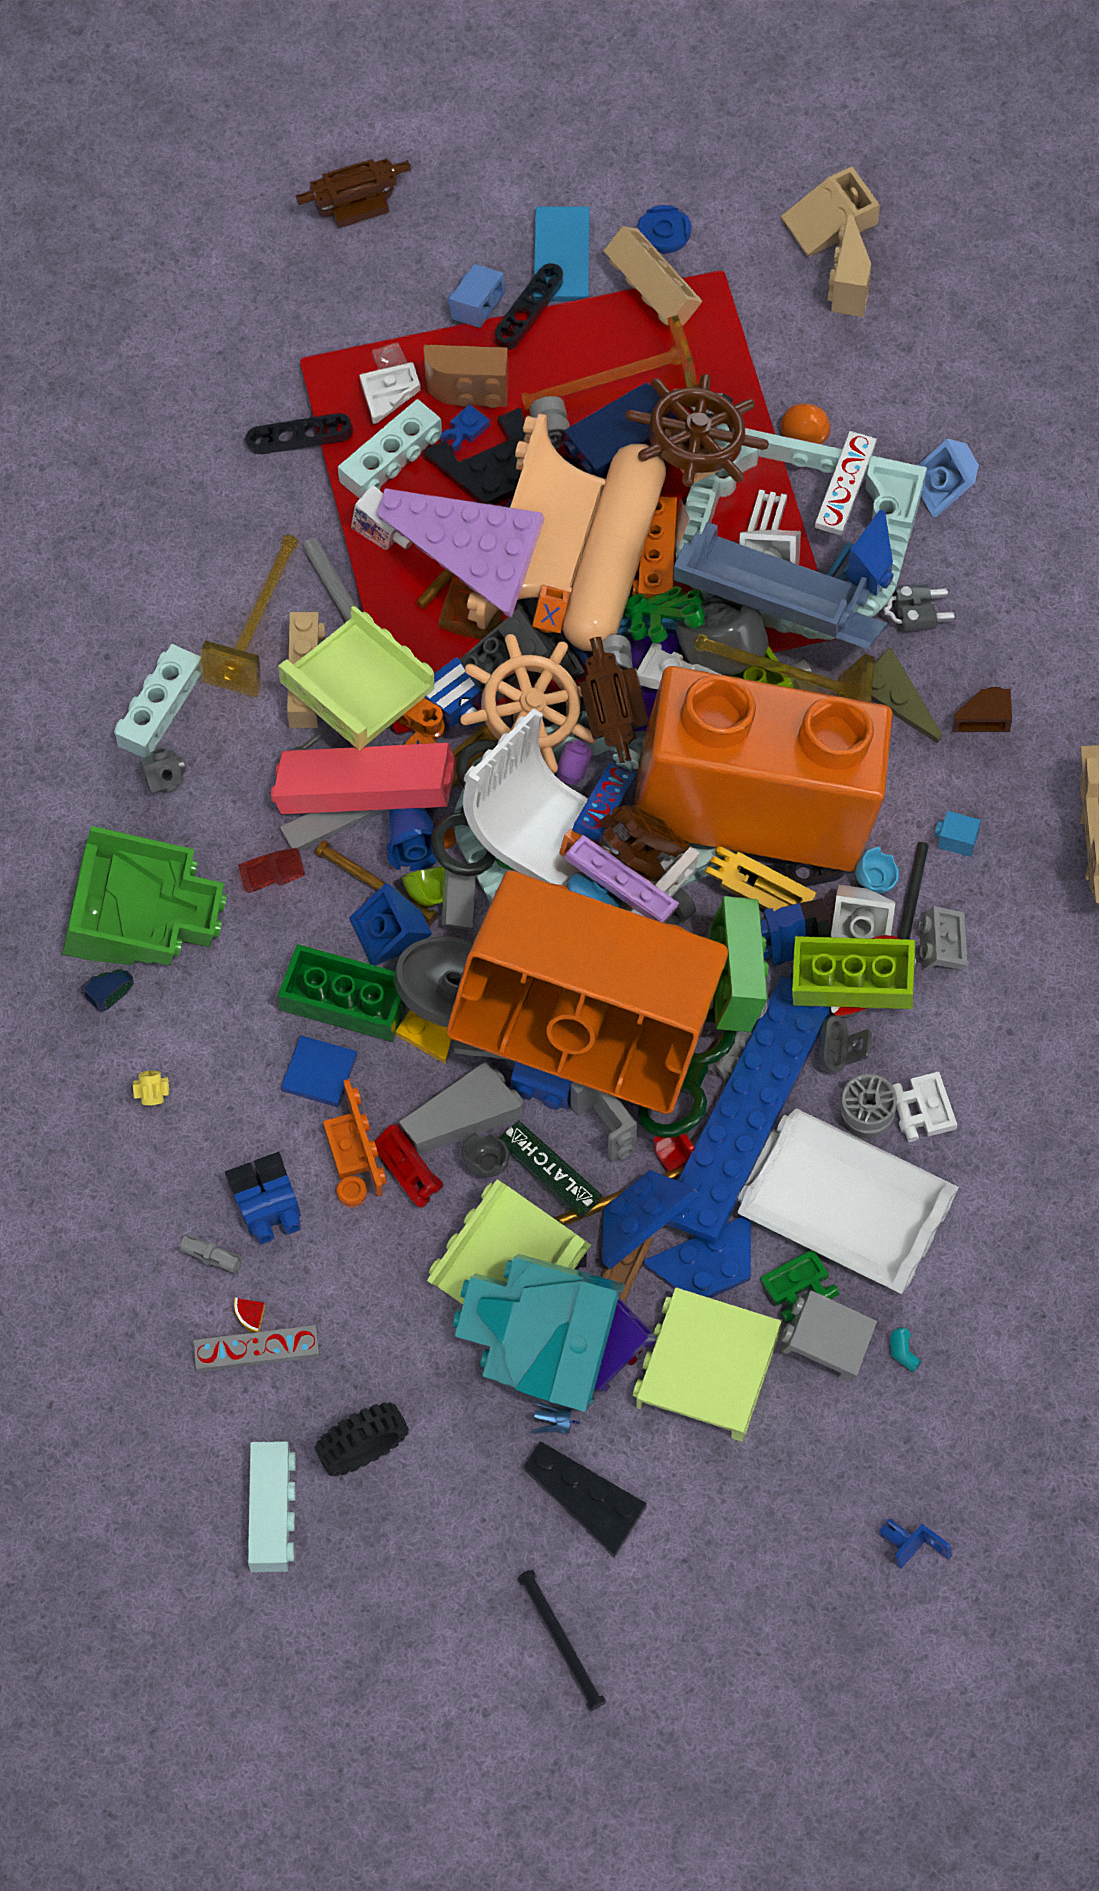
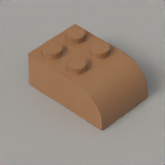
M424 345L426 386L433 398L445 404L467 407L469 404L490 408L507 407L509 384L508 348Z

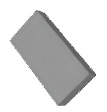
M445 869L442 926L464 930L473 928L475 876L455 875Z

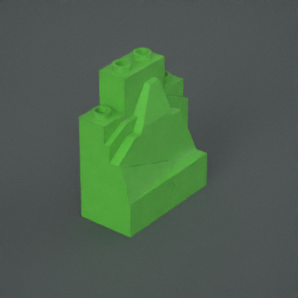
M91 826L83 851L62 954L91 961L133 965L136 961L170 966L173 956H179L182 941L210 947L213 937H219L222 921L217 920L218 912L224 911L227 895L222 894L224 883L195 877L198 861L193 860L195 849Z

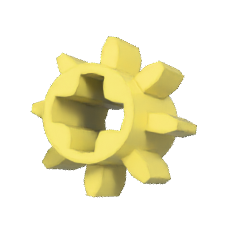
M160 1071L141 1072L138 1074L139 1080L133 1081L134 1099L141 1098L142 1105L161 1104L164 1102L163 1096L169 1095L168 1077L161 1078Z

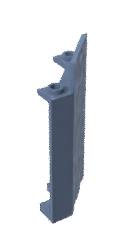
M709 522L706 523L702 534L695 533L691 544L684 543L674 565L675 581L869 649L888 627L886 622L857 612L859 606H865L870 591L866 590L867 578L861 577L858 586L743 546L718 537V526Z

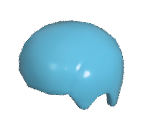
M880 847L867 850L858 861L855 869V876L861 887L870 889L878 894H885L892 890L899 876V869L893 860V855L881 852Z

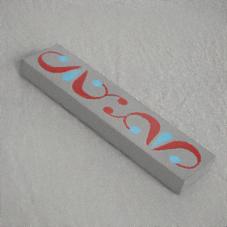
M316 1325L193 1340L197 1372L320 1357Z

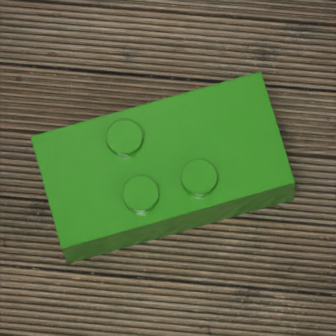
M724 896L708 928L709 939L724 944L728 948V958L714 995L716 1029L751 1032L767 1001L766 978L768 963L764 961L763 957L766 939L761 935L759 901L757 899Z

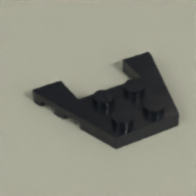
M520 407L498 417V424L507 437V441L458 462L445 440L423 450L424 458L429 463L433 462L439 467L440 472L446 477L450 476L459 484V488L477 503L494 505L514 496L522 472L516 469L518 458L515 457L518 442H524L526 434L523 432L524 420Z

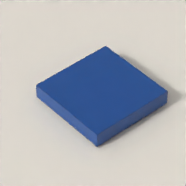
M301 1035L282 1083V1091L339 1107L344 1094L343 1080L349 1079L358 1056L357 1051Z

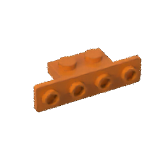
M346 1079L343 1080V1086L351 1114L323 1121V1127L339 1178L342 1179L369 1171L376 1196H382V1185L387 1184L382 1166L377 1168L374 1158L378 1157V1152L374 1140L368 1141L366 1132L370 1131L367 1116L365 1113L360 1114L357 1106L362 1104L358 1088H352L350 1080Z

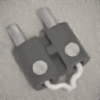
M927 584L896 587L888 602V606L883 608L884 614L890 615L892 620L898 623L901 632L936 629L937 623L954 621L953 612L936 613L934 604H931V599L947 598V588L929 589ZM892 603L895 613L898 612L897 618L893 612L889 611L892 607Z

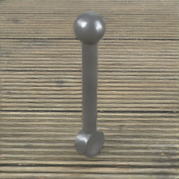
M330 725L304 745L297 746L294 750H307L334 728Z

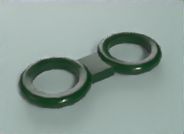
M714 1009L709 1010L705 1023H715ZM724 1030L722 1039L715 1047L703 1053H694L680 1091L694 1098L693 1109L689 1115L673 1124H660L651 1118L652 1109L639 1105L637 1115L640 1125L644 1130L656 1137L674 1138L688 1133L700 1123L707 1108V1098L704 1090L701 1088L708 1070L707 1065L719 1061L728 1054L735 1043L736 1031Z

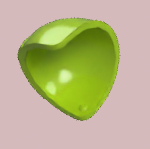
M442 866L414 871L401 876L407 893L417 904L429 907L443 902L445 869Z

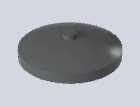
M432 937L417 941L407 947L398 959L394 974L395 988L402 1001L420 1017L434 1024L447 1027L473 942L453 937Z

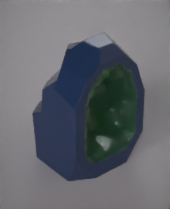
M117 969L111 973H101L98 976H92L80 988L85 998L99 1012H103L111 1008L129 992L134 984V980L128 971Z

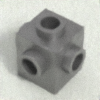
M160 748L151 752V756L140 759L151 793L159 790L169 792L177 789L179 784L184 783L182 774L187 772L182 756L177 757L173 749Z

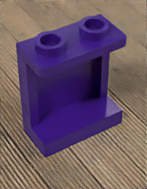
M620 1297L616 1305L594 1391H607L611 1387L608 1383L643 1347L650 1348L658 1340Z

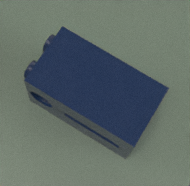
M645 382L564 430L563 448L565 458L563 459L584 472L606 479L611 461L620 448L631 443L652 445L648 435V425L627 420L625 418L626 411L631 409L652 414L654 406L661 399L648 382ZM672 411L665 416L679 420Z

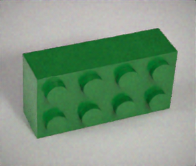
M299 944L296 945L278 993L281 1011L390 1042L394 1040L395 1031L399 1026L406 1004L402 1001L395 988V971Z

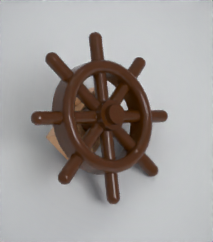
M708 374L701 375L698 388H682L672 392L660 379L654 378L651 381V387L661 399L654 406L652 414L631 409L625 413L627 420L648 425V435L652 445L638 453L639 460L647 461L660 455L665 461L681 469L684 473L683 484L686 487L692 486L694 483L721 469H724L735 482H741L744 475L733 462L739 456L742 446L766 450L769 446V442L766 439L745 435V424L741 415L755 407L754 400L747 399L733 405L722 395L709 390L711 377ZM685 407H695L694 413L690 414ZM706 410L714 413L715 415L708 417L705 414ZM673 411L679 417L680 420L668 418L665 416L669 412ZM723 423H726L730 431L718 429L715 427ZM716 440L728 442L730 444L723 449L716 442Z

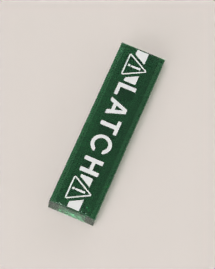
M519 1120L498 1137V1139L505 1142L509 1155L580 1219L603 1200L602 1194Z

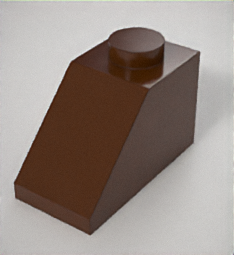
M1001 687L981 689L954 714L952 733L1010 732L1012 724L1011 689H1002Z

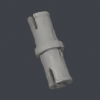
M186 1234L183 1237L179 1248L180 1252L202 1260L203 1264L207 1266H218L233 1274H236V1271L238 1272L243 1260L241 1255L219 1247V1244L216 1242L209 1243L190 1234Z

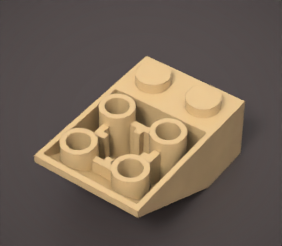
M851 166L824 180L781 215V219L809 257L840 242L841 224H847L849 214L853 215L859 233L877 225L880 204Z
M849 214L847 224H841L839 233L840 243L839 247L837 246L835 250V265L830 273L827 301H832L831 312L864 317L869 293L871 262L853 215Z

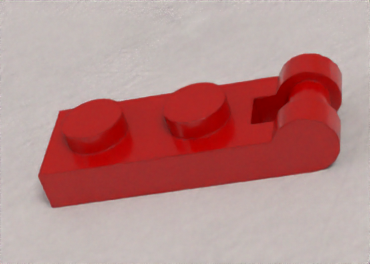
M390 1124L376 1139L377 1152L417 1206L425 1207L430 1201V1196L433 1193H438L443 1187L442 1181L431 1172L398 1125ZM420 1180L424 1184L421 1189L417 1185Z

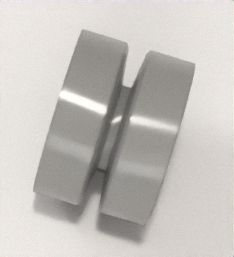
M862 1074L847 1083L842 1093L840 1117L843 1125L850 1133L861 1138H876L890 1129L894 1122L897 1105V1095L892 1084L885 1078L875 1074Z

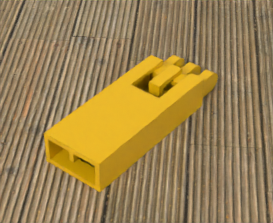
M718 846L715 852L724 857V861L715 856H712L710 863L719 867V870L717 871L707 866L704 871L707 875L722 882L720 887L738 897L757 899L759 901V908L763 910L773 908L775 912L782 907L811 901L816 895V892L740 852L736 855L721 846ZM740 868L758 876L753 887L746 884L749 876L740 873Z

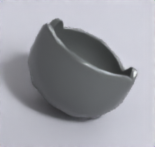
M473 1133L463 1142L462 1157L467 1170L473 1175L483 1178L493 1177L502 1173L508 1166L509 1150L505 1142L495 1137L492 1133L485 1137H480Z

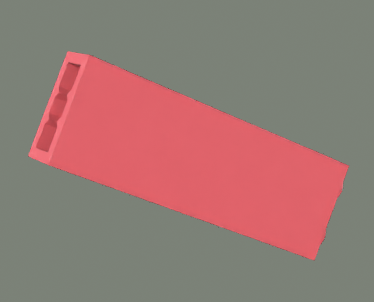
M449 743L363 747L360 751L356 747L282 751L280 763L276 765L277 778L275 786L271 788V799L273 803H276L281 814L448 807L456 760Z

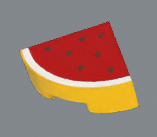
M235 1298L234 1309L239 1322L247 1331L251 1333L259 1332L265 1311V1303Z

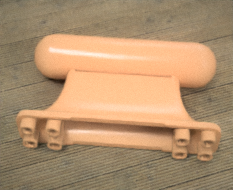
M539 413L537 418L527 416L523 427V432L526 433L524 442H518L515 457L518 458L516 469L522 472L510 508L541 512L544 516V521L518 600L538 598L541 585L568 591V604L562 624L564 635L574 647L582 651L593 652L589 639L601 636L603 640L611 634L617 635L665 480L666 465L660 455L647 461L639 460L638 453L649 446L631 443L620 448L613 457L606 479L594 476L574 467L555 450L548 436L547 415ZM470 593L467 608L470 609L468 620L476 621L478 628L486 629L495 613L500 609L487 602L479 593Z

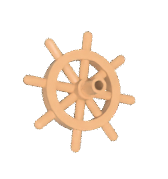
M508 634L505 637V643L511 659L498 666L492 674L474 664L466 665V674L484 683L485 687L481 699L482 710L463 714L460 721L463 725L485 721L491 733L499 740L504 733L507 732L509 734L514 729L517 720L521 716L526 717L533 708L543 714L544 718L560 726L557 731L547 735L542 719L538 738L542 757L554 774L557 772L558 766L552 749L563 743L571 733L591 744L597 741V739H593L591 730L577 723L581 709V688L576 685L571 675L559 665L568 650V645L565 642H559L550 659L538 655H521L515 635ZM527 671L541 673L534 688L531 686ZM515 673L521 691L502 680ZM551 679L561 689V691L544 694ZM496 691L516 702L496 706ZM566 701V716L548 707V705ZM514 714V724L510 729L501 717Z

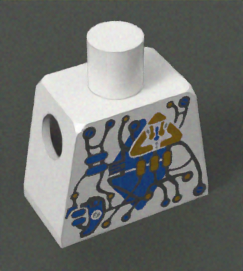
M372 485L355 504L351 528L385 550H388L394 542L404 549H408L412 542L378 517L377 511L383 493Z

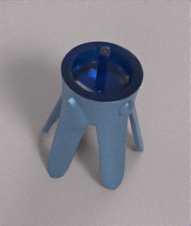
M535 1401L537 1405L555 1411L537 1410L534 1414L535 1417L557 1424L536 1428L533 1430V1434L547 1432L569 1434L570 1423H580L579 1421L570 1420L571 1409L567 1410L564 1408L558 1410Z

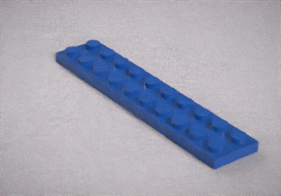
M781 976L769 999L766 1013L759 1019L695 1146V1150L690 1155L678 1181L692 1186L699 1192L700 1196L667 1222V1225L715 1244L717 1243L735 1207L739 1194L745 1186L820 1035L822 1024L831 1013V1007L794 1006L792 994L793 979Z

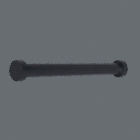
M534 1570L526 1571L517 1580L520 1585L525 1586L588 1700L587 1707L589 1711L603 1706L606 1703L604 1696H599L535 1580L537 1577Z

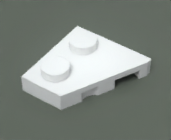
M413 362L360 374V382L373 424L381 421L420 391V383Z

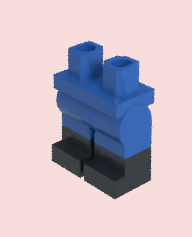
M822 898L782 907L775 912L773 908L764 910L765 919L760 920L761 935L766 939L763 957L764 959L771 958L773 966L782 964V961L794 960L795 936L830 937L829 918Z
M279 1151L254 1160L256 1173L264 1192L260 1190L250 1162L225 1171L227 1184L249 1235L253 1234L260 1245L274 1239L271 1227L282 1223L286 1234H292L301 1230L299 1204Z

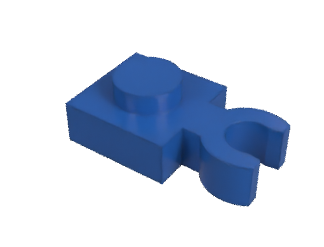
M469 404L451 420L452 429H447L441 434V442L445 440L447 442L450 439L455 440L451 444V450L457 452L462 447L464 439L472 443L490 427V420Z

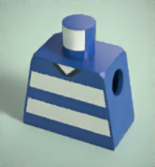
M457 657L434 673V690L425 698L441 708L444 724L448 727H453L460 722L463 714L479 711L477 708L481 705L480 689L472 677L466 674L465 667ZM479 723L471 724L469 726L473 728L476 727Z

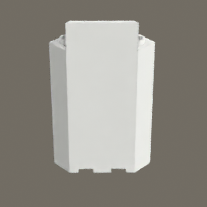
M796 1108L789 1116L784 1115L777 1131L772 1130L745 1186L739 1194L738 1201L741 1202L738 1214L902 1294L912 1281L922 1257L926 1255L941 1221H944L959 1187Z

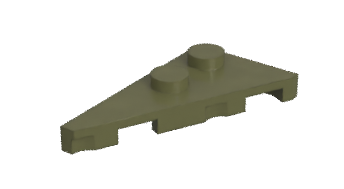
M888 648L856 685V691L877 704L889 706L892 709L893 715L938 744L941 740L942 732L891 648Z

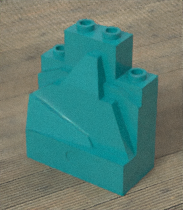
M522 1254L514 1256L513 1260H508L504 1271V1278H508L507 1282L477 1273L472 1275L470 1280L465 1279L460 1297L465 1299L462 1310L457 1309L453 1327L457 1328L455 1337L490 1346V1350H484L480 1367L485 1368L483 1377L514 1386L517 1391L585 1412L595 1401L593 1392L619 1294L624 1290L625 1284Z

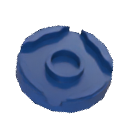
M659 205L651 207L643 217H640L638 229L659 253L668 254L677 252L687 244L691 234V223L688 216L678 211V208L669 205Z

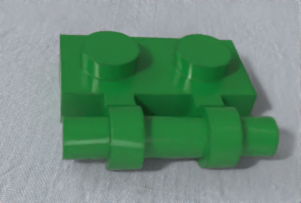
M813 1250L760 1277V1283L775 1306L785 1301L790 1306L789 1309L781 1312V1317L786 1324L794 1319L795 1315L791 1311L798 1298L797 1295L810 1288L812 1291L829 1299L840 1295L834 1284L825 1289L820 1282L828 1279L829 1273Z

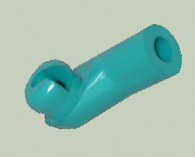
M899 1327L894 1329L890 1335V1353L896 1361L914 1373L922 1363V1360L909 1351L910 1331L905 1327Z

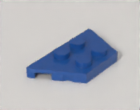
M649 1170L604 1207L602 1262L609 1269H612L700 1196L699 1192L690 1185L655 1171Z
M742 1216L727 1223L716 1244L697 1236L644 1260L643 1265L645 1269L657 1274L673 1289L679 1288L712 1298L750 1281L751 1220Z

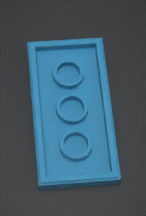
M536 206L534 276L543 265L548 263L557 264L563 270V284L550 302H571L589 298L590 207ZM552 275L551 277L546 276V287L549 279L552 277L556 278V275ZM539 292L534 293V301H540L544 298L543 294Z

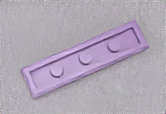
M584 835L565 854L564 859L647 918L665 923L678 907L679 902Z

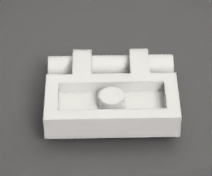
M939 1072L911 1078L910 1086L912 1090L904 1092L900 1083L892 1085L897 1095L896 1109L900 1117L899 1126L901 1132L906 1134L908 1142H914L919 1139L916 1130L919 1127L924 1126L928 1137L957 1129V1122ZM916 1102L920 1114L912 1116L908 1105Z

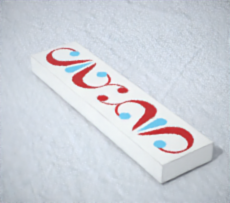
M852 431L849 432L817 517L815 528L843 535L874 451L876 438Z

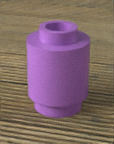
M575 739L572 742L565 743L557 765V778L562 782L577 785L584 778L593 754L586 742Z

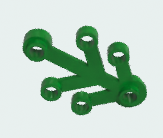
M679 586L673 587L667 592L650 599L645 598L643 594L633 595L628 598L624 610L625 616L628 619H632V626L629 632L634 640H641L649 635L652 643H660L668 636L662 624V618L680 620L690 628H697L705 622V612L701 606L704 602V597L699 589H694L684 594ZM688 604L682 609H676L677 607ZM646 615L650 616V630L647 629L643 622V618Z

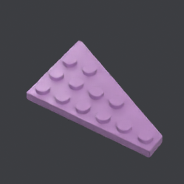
M385 489L377 511L378 517L387 525L392 526L400 535L409 539L431 559H435L444 569H448L470 589L479 593L487 602L492 603L506 616L512 617L544 521L543 514L535 511Z

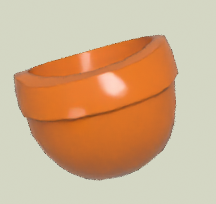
M809 403L793 405L782 417L780 427L784 437L821 445L830 435L828 416L823 409Z

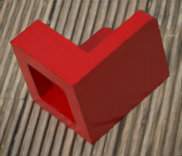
M686 1134L674 1138H660L657 1136L653 1139V1151L666 1172L685 1165V1161L689 1159L695 1150Z

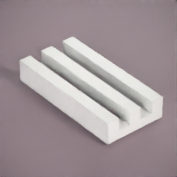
M759 490L747 532L755 531L763 501L768 502L759 531L767 529L774 503H777L778 507L771 530H778L786 505L787 495L781 494V497L776 496L775 492H770L769 495L765 494V490Z

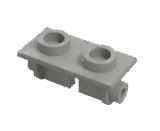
M736 1031L735 1043L728 1054L719 1061L707 1065V1073L716 1076L718 1072L724 1082L727 1083L752 1035V1031ZM723 1033L721 1034L717 1043H719L722 1039Z

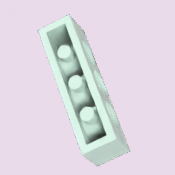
M415 400L338 466L339 482L359 499L372 485L380 490L381 485L389 478L396 477L401 468L409 461L416 460L423 449L429 444L432 445L438 441L442 434L441 418L420 400Z
M171 644L167 652H163L160 655L157 668L153 674H149L143 683V690L138 697L135 696L129 705V712L124 719H120L116 724L114 734L119 747L143 758L151 755V752L156 748L203 673L202 657L174 644ZM169 677H177L174 680H166ZM155 699H162V701L158 703L152 702ZM142 721L148 722L145 725H138Z

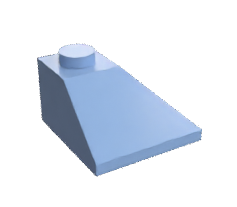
M946 439L918 464V466L927 467L921 497L932 517L935 518L975 483L979 465L967 443Z

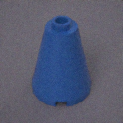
M426 808L389 809L386 855L389 863L396 869L401 870L400 866H410V871L426 869L438 862L434 858L431 848V836L435 824Z

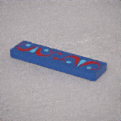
M610 762L576 819L572 831L599 842L606 831L600 820L608 813L611 814L615 807L620 806L637 773Z

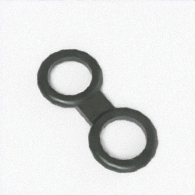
M489 739L473 741L462 749L456 760L455 772L458 782L464 790L466 785L464 777L468 771L469 760L478 753H484L488 749L493 750L497 746L498 741ZM462 805L460 812L449 814L437 823L432 831L431 848L434 858L449 872L466 877L481 875L490 869L496 861L494 855L486 850L484 858L478 862L467 864L451 858L443 844L444 834L447 830L459 825L469 826Z

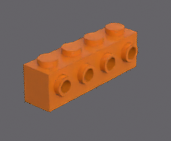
M659 497L636 571L639 572V580L633 581V595L643 594L645 598L650 599L673 588L677 497Z

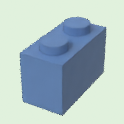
M474 264L470 271L463 275L461 283L456 290L452 291L449 295L448 306H450L451 319L480 328L505 294L504 274Z

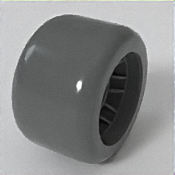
M717 595L705 598L701 604L705 612V622L701 626L690 628L683 621L677 620L676 635L685 662L691 665L698 664L721 675L730 676L750 668L764 656L768 648V636L760 611Z

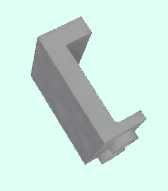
M575 1082L571 1083V1108L576 1115L579 1116L593 1107L611 1131L608 1135V1158L611 1162L618 1158L623 1160L629 1157L635 1151V1147H637V1123L619 1099Z
M812 1290L802 1298L798 1297L791 1311L795 1315L792 1324L786 1326L781 1337V1341L784 1342L781 1352L788 1354L790 1351H794L837 1371L838 1375L836 1378L848 1383L859 1372L877 1321Z

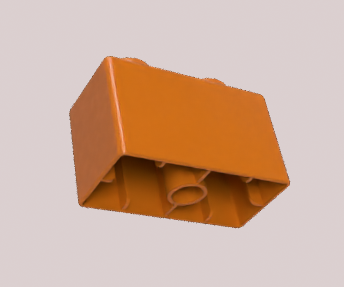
M668 666L662 673L642 743L634 805L664 820L676 835L689 843L716 848L721 846L727 850L848 872L855 871L885 797L893 718L892 709L887 705Z
M510 870L504 874L468 954L447 1026V1035L456 1041L654 1111L669 1114L674 1110L728 958V948L719 942L690 933L678 925L662 923L573 892L564 885L548 883Z

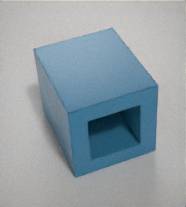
M947 811L944 821L939 820L934 837L939 838L938 848L972 857L981 820Z

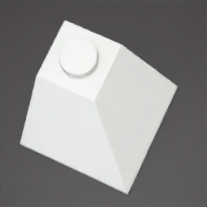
M762 530L740 532L741 545L799 565L801 531Z
M838 885L831 937L873 938L882 935L891 936L895 901L867 888Z

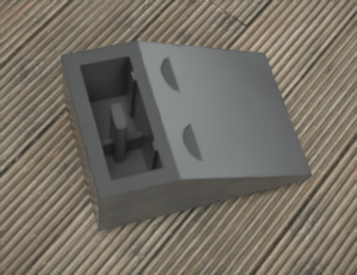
M517 609L513 612L512 617L506 618L459 660L464 667L468 664H474L492 674L498 666L511 659L505 643V637L508 634L515 635L521 655H538L550 659L555 647L544 632L532 627L534 617ZM527 671L530 682L538 679L541 675L538 672ZM515 673L502 680L516 689L520 688ZM472 677L480 689L482 699L485 684ZM496 691L495 701L505 697V695Z

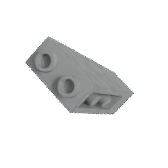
M485 1061L399 1121V1127L418 1154H422L467 1138L473 1133L478 1134L518 1120L522 1117L523 1100L514 1089L510 1091L504 1084L505 1079L502 1073L496 1067L492 1069Z

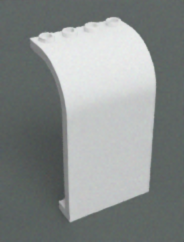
M533 708L526 717L521 716L517 720L514 729L509 734L506 732L501 736L493 750L488 749L485 752L481 762L476 767L472 766L469 768L464 777L466 785L463 795V808L471 830L480 843L497 859L519 873L567 887L570 877L582 871L566 861L559 854L564 835L573 828L588 798L560 781L545 763L538 741L543 714ZM603 835L599 843L615 854H618L619 852L610 846ZM690 847L683 855L679 854L676 858L663 854L661 865L666 873L658 880L649 876V882L672 897L695 872L700 852ZM622 901V909L642 915Z

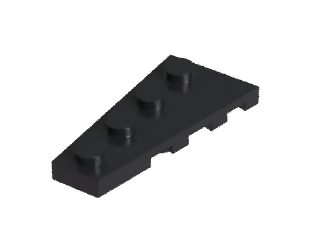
M541 1441L524 1465V1470L615 1558L645 1511L647 1503Z

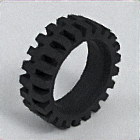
M384 1402L379 1406L375 1404L369 1409L364 1408L358 1414L350 1415L349 1419H343L338 1422V1426L331 1427L328 1433H324L320 1437L321 1439L316 1442L314 1449L321 1464L330 1476L346 1475L349 1471L351 1473L355 1472L359 1467H365L371 1461L374 1462L380 1459V1456L390 1453V1449H395L400 1442H403L405 1436L409 1433V1428L397 1406L392 1402Z

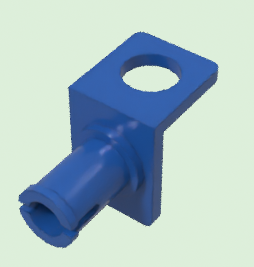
M890 1518L886 1521L889 1526L887 1527L883 1524L880 1529L879 1535L899 1548L895 1554L897 1567L900 1569L903 1568L924 1542L948 1560L952 1557L950 1544L923 1524L911 1534Z

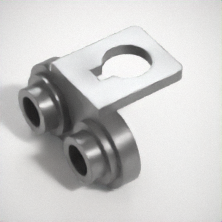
M832 1016L825 1019L820 1031V1047L817 1056L819 1067L830 1074L842 1071L845 1065L868 1058L870 1056L872 1031L866 1029L848 1036V1028L842 1018ZM863 1039L862 1049L859 1053L855 1054V1052L851 1051V1048L859 1040Z

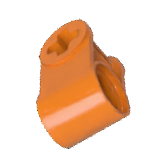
M423 698L396 720L413 731L419 732L424 737L430 736L434 740L440 738L445 732L441 708L426 698Z

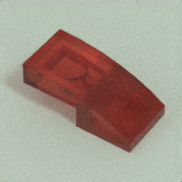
M297 848L269 853L238 865L244 889L248 893L255 892L273 883H277L279 886L306 875L301 855Z

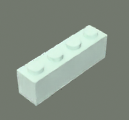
M251 1442L248 1565L250 1572H288V1562H294V1542L289 1543V1531H295V1513L289 1512V1501H295L296 1495L295 1482H290V1471H296V1453L290 1452L288 1442Z

